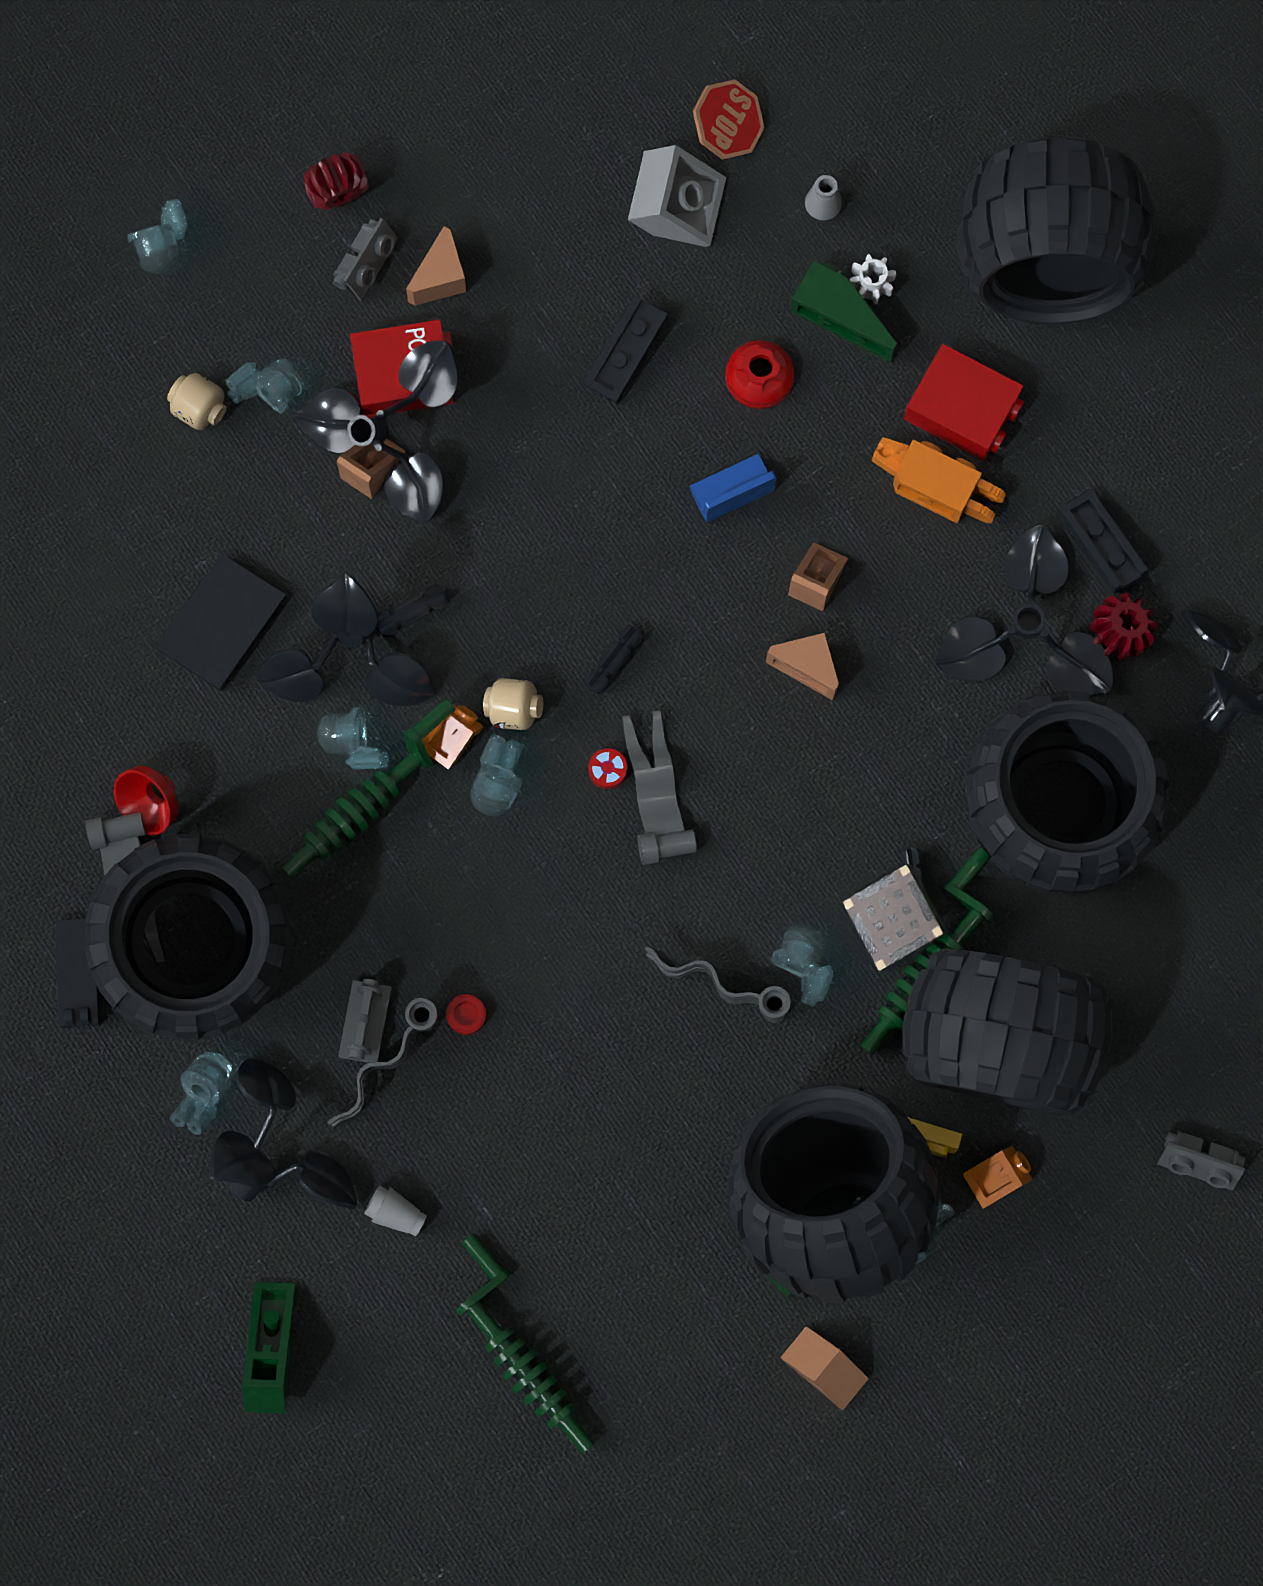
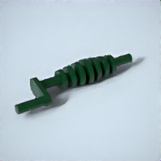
M444 699L415 726L408 728L403 733L406 748L410 753L388 773H383L381 770L374 773L372 776L376 781L375 785L368 779L362 781L360 787L364 794L356 788L349 790L347 796L353 803L352 805L340 796L334 804L341 815L330 807L327 809L324 816L330 824L327 825L319 819L313 825L318 835L315 836L312 832L308 831L303 837L306 842L305 846L280 867L288 878L292 879L314 858L319 857L325 860L331 855L327 850L328 846L336 852L342 849L344 846L338 838L339 836L349 843L355 840L357 837L351 826L359 833H365L369 826L362 816L374 823L379 818L374 805L380 810L385 811L390 805L385 797L386 795L395 800L400 794L398 790L399 783L419 766L427 770L433 765L422 739L455 711L454 706L447 699Z
M979 847L953 879L942 888L949 896L970 910V912L952 934L949 933L947 935L943 933L936 938L942 944L940 948L932 943L925 948L930 956L942 949L965 950L963 948L965 941L982 921L991 924L995 919L993 913L983 904L963 892L990 858L989 854ZM919 954L913 959L921 969H927L928 958ZM910 965L906 966L903 973L912 982L909 984L901 978L897 979L894 986L902 993L899 997L891 991L888 993L886 1000L892 1005L891 1008L888 1009L884 1005L880 1006L877 1011L881 1016L879 1018L880 1021L860 1044V1047L870 1055H873L892 1030L898 1029L902 1032V1018L905 1016L908 997L919 974V971Z
M474 1233L462 1242V1245L489 1276L491 1281L470 1296L455 1311L460 1317L468 1313L488 1337L487 1341L489 1343L485 1345L488 1353L495 1349L501 1353L493 1360L497 1367L506 1361L510 1364V1367L502 1374L506 1382L516 1374L519 1375L521 1379L511 1390L517 1395L525 1387H528L532 1392L522 1401L529 1406L538 1399L542 1405L534 1413L541 1417L548 1411L552 1418L546 1424L551 1429L556 1425L558 1428L561 1427L583 1454L595 1443L573 1417L574 1414L572 1412L576 1409L573 1401L566 1406L562 1404L561 1400L568 1394L564 1387L555 1394L550 1389L559 1381L556 1374H552L545 1381L540 1377L550 1365L544 1360L533 1368L530 1362L539 1353L531 1349L523 1356L519 1350L527 1342L520 1337L513 1343L509 1337L515 1333V1330L510 1326L505 1329L503 1327L500 1328L480 1303L481 1300L511 1275L500 1266Z

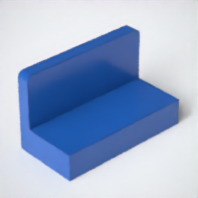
M756 454L690 485V492L707 523L774 492L777 478L773 471L768 473L759 454Z

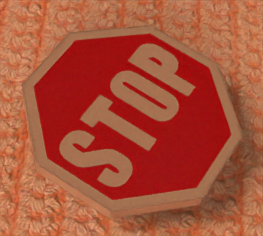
M735 79L706 86L693 110L700 143L722 160L752 153L764 129L758 97Z

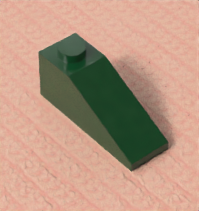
M813 261L792 298L790 312L891 363L897 343L848 278L842 275L838 268L831 264L823 263L821 265Z
M255 1282L242 1381L245 1412L286 1413L290 1378L295 1283Z

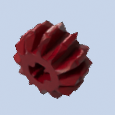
M345 152L338 156L334 154L330 158L322 159L318 164L312 165L310 170L306 171L303 175L305 190L309 200H312L315 208H323L325 210H329L332 207L339 208L343 204L350 203L352 200L360 198L362 193L366 192L369 188L367 171L363 162H360L358 155Z
M1128 593L1121 594L1118 599L1112 595L1104 600L1103 605H1098L1093 611L1092 616L1094 620L1091 622L1089 630L1098 634L1094 638L1093 644L1103 643L1106 646L1104 656L1110 655L1115 651L1119 661L1126 659L1129 655L1135 658L1140 656L1144 649L1153 643L1154 636L1152 634L1157 629L1158 623L1149 620L1153 614V609L1143 610L1140 607L1142 605V598L1131 602Z

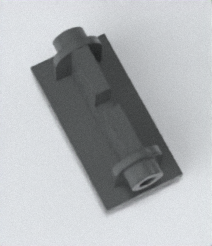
M380 218L378 222L370 219L368 224L364 223L360 232L351 245L352 250L358 252L359 255L356 257L346 253L339 267L333 273L335 277L333 284L342 290H346L349 287L361 301L375 282L378 272L387 257L393 252L394 246L399 239L383 218Z
M363 979V982L352 981L338 1058L366 1063L378 1062L391 986L379 985L378 981L372 979Z
M1179 1130L1176 1133L1168 1131L1164 1141L1165 1149L1157 1165L1166 1167L1179 1175H1189L1206 1181L1216 1188L1234 1190L1245 1170L1243 1168L1245 1157L1240 1156L1238 1150L1211 1142L1206 1154L1201 1152L1204 1139Z

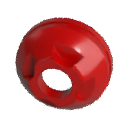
M764 340L751 341L737 348L731 355L726 367V385L732 396L741 404L755 409L770 408L782 402L790 393L794 382V367L789 355L779 345ZM757 358H764L771 363L772 371L767 376L757 377L751 372L749 365Z
M134 766L117 777L114 784V798L122 816L141 812L146 834L148 835L160 834L173 824L178 814V801L175 785L168 776H164L160 772L146 766ZM152 783L157 786L165 800L160 799L154 793Z

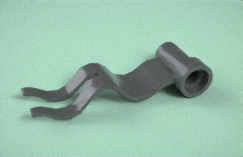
M660 710L652 711V742L655 768H651L649 761L640 748L630 715L622 716L626 747L635 775L638 808L645 834L637 835L642 865L659 863L660 858L696 853L697 851L693 830L684 831L676 798L673 765L666 747Z
M141 812L103 820L102 817L85 820L92 851L97 849L101 851L105 875L115 863L117 864L134 851V848L140 846L138 836L146 835ZM154 910L146 923L144 933L157 963L164 962L165 959L158 935Z
M645 947V951L648 952L647 957L654 961L660 971L669 978H681L696 971L706 972L712 977L717 992L722 999L732 1004H757L763 1016L771 1023L783 1021L790 1010V996L781 987H768L760 995L753 992L737 994L727 992L720 985L713 966L707 961L697 960L679 968L669 967L660 960L654 950ZM772 1004H778L781 1006V1009L771 1011L768 1007Z
M417 998L408 1004L405 1018L410 1026L403 1035L401 1050L397 1057L388 1062L368 1063L360 1068L357 1075L358 1099L355 1106L348 1112L328 1121L330 1125L336 1127L340 1122L351 1119L362 1111L365 1105L364 1081L367 1074L373 1070L393 1069L402 1064L407 1057L409 1043L413 1035L417 1031H430L436 1026L438 1012L430 1000ZM422 1012H429L430 1016L426 1022H418V1016Z

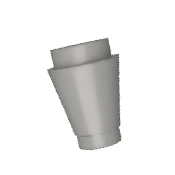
M820 176L805 197L806 210L812 217L818 220H829L834 218L841 210V195L837 181L832 176Z
M380 1185L374 1192L364 1212L365 1215L372 1218V1223L407 1234L410 1233L415 1237L427 1217L426 1214L420 1212L418 1208L393 1188L389 1187L387 1190Z

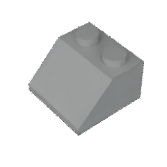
M677 145L644 151L628 220L653 236L704 247L710 246L726 177Z

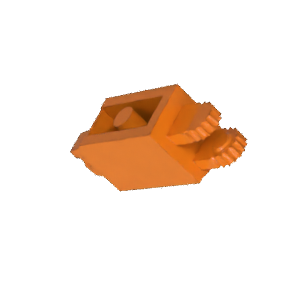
M883 437L873 454L872 462L894 476L893 486L896 494L957 524L963 513L990 524L996 516L994 511L972 500L973 493L997 503L1003 502L1006 493L1001 488L981 479L982 473L977 471L971 462L962 458L954 460L942 454V450L938 446L927 441L920 443L912 440L909 446Z

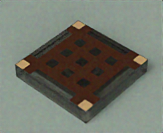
M912 864L902 866L843 901L878 971L889 968L948 933Z

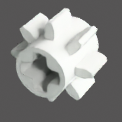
M868 254L866 261L862 265L853 263L851 271L855 277L850 278L849 281L854 288H857L858 293L863 299L873 300V303L876 305L883 293L887 296L892 295L893 287L888 282L895 280L896 271L887 270V258L884 257L880 261L872 259L870 254ZM867 276H872L873 280L877 281V283H872L871 278Z

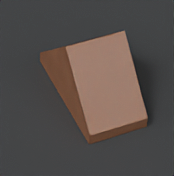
M445 226L406 288L409 303L416 306L466 292L465 277L451 230Z
M386 439L384 441L386 445L405 454V450L390 440ZM354 445L339 456L337 465L340 478L373 499L384 484L389 469L393 465L398 464L400 460L386 452L377 451L374 445Z
M813 542L792 576L788 595L823 611L848 558Z
M825 633L770 647L767 652V664L827 698L834 699L839 683Z
M807 1326L781 1356L784 1362L841 1410H844L869 1379L840 1349Z

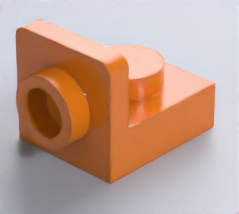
M453 705L455 711L422 739L429 756L447 769L454 767L472 738L480 734L484 728L483 725L476 721L477 715L462 705Z
M1013 1146L1001 1150L963 1173L964 1178L983 1209L1032 1181L1029 1174L1031 1167L1023 1153L1020 1151L1016 1152Z

